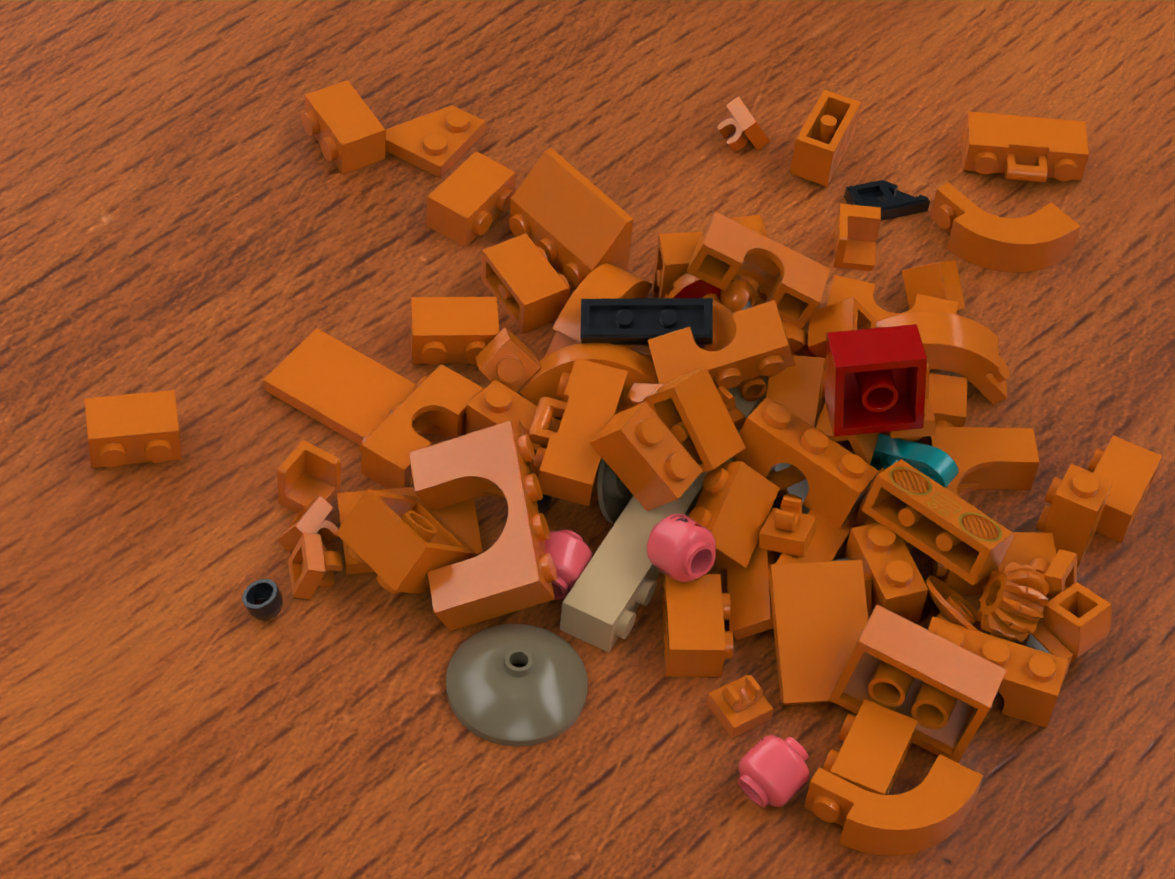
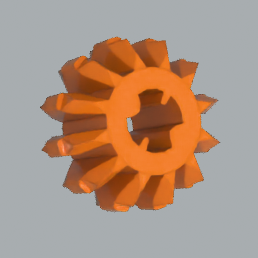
M1003 562L999 565L997 571L990 573L987 585L983 586L982 597L978 600L980 608L977 612V620L981 622V629L990 632L992 636L1012 642H1023L1029 633L1036 631L1037 622L1040 618H1044L1043 610L1049 603V599L1046 598L1049 591V583L1045 581V575L1025 563Z

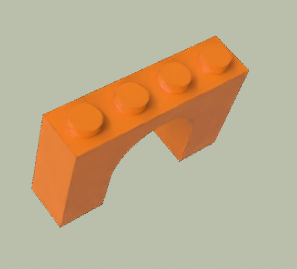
M510 420L410 452L409 458L415 493L431 511L480 496L499 497L506 500L508 505V517L505 528L499 539L487 551L474 558L427 572L433 612L450 631L555 600L552 582L557 580V571L549 553L545 554L544 541L550 539V533L544 515L539 513L537 501L542 500L543 495L537 476L531 472L530 462L535 460V451L530 437L527 434L521 435Z
M936 426L935 436H927L924 444L943 450L956 463L958 475L946 488L959 497L981 489L1031 490L1040 463L1034 428ZM1013 532L1015 535L1001 564L1014 561L1019 564L1025 563L1029 565L1034 558H1042L1051 563L1056 556L1053 533ZM932 558L934 576L940 577L943 582L960 595L983 594V586L987 585L990 574L973 586Z

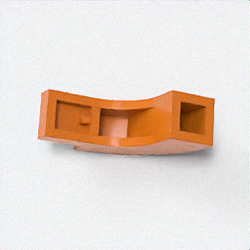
M949 182L937 188L930 218L940 228L950 234L947 249L955 255L983 268L1013 273L1045 269L1072 255L1081 227L1052 202L1024 217L1005 218L995 216L980 209Z
M605 263L595 268L579 284L559 314L552 328L557 332L544 357L561 348L581 343V299L646 298L653 284L610 263Z
M944 312L906 313L876 323V328L917 324L930 370H947L968 378L993 405L1008 398L1007 379L1010 377L1009 369L1004 359L999 356L998 336L984 325L963 316Z
M580 343L561 348L540 360L541 368L520 389V393L536 406H538L541 397L563 401L556 398L558 385L563 372L571 374L576 357L628 371L623 401L634 383L657 384L658 377L654 363L632 349L611 343Z
M939 754L928 775L917 787L901 794L882 795L864 790L818 767L810 781L804 808L812 811L823 821L834 822L842 826L843 831L839 844L850 849L883 856L913 854L936 846L946 840L960 827L976 800L984 775Z

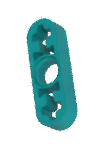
M879 434L870 465L878 471L881 468L887 469L902 459L943 487H947L958 475L956 463L943 450L899 438L890 439V436Z

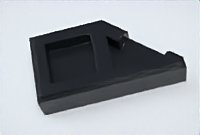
M885 180L846 187L844 195L846 202L851 205L881 207V221L927 212L930 204L928 197L921 194L914 197L898 191V185Z

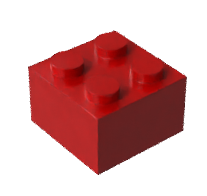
M917 324L826 333L825 404L834 437L921 429L924 427L927 356Z

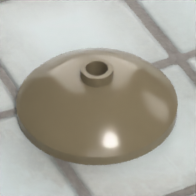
M502 624L479 631L458 647L447 668L446 694L449 705L457 719L477 736L501 745L532 746L558 737L576 722L585 706L587 698L588 678L584 663L578 653L560 636L533 625ZM520 664L524 665V667H515L513 665Z

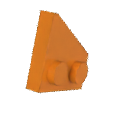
M451 105L385 129V151L441 179L485 133V121Z

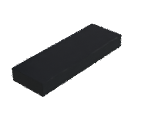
M713 298L581 299V343L599 342L616 345H649L647 341L649 339L690 327L697 344H713Z

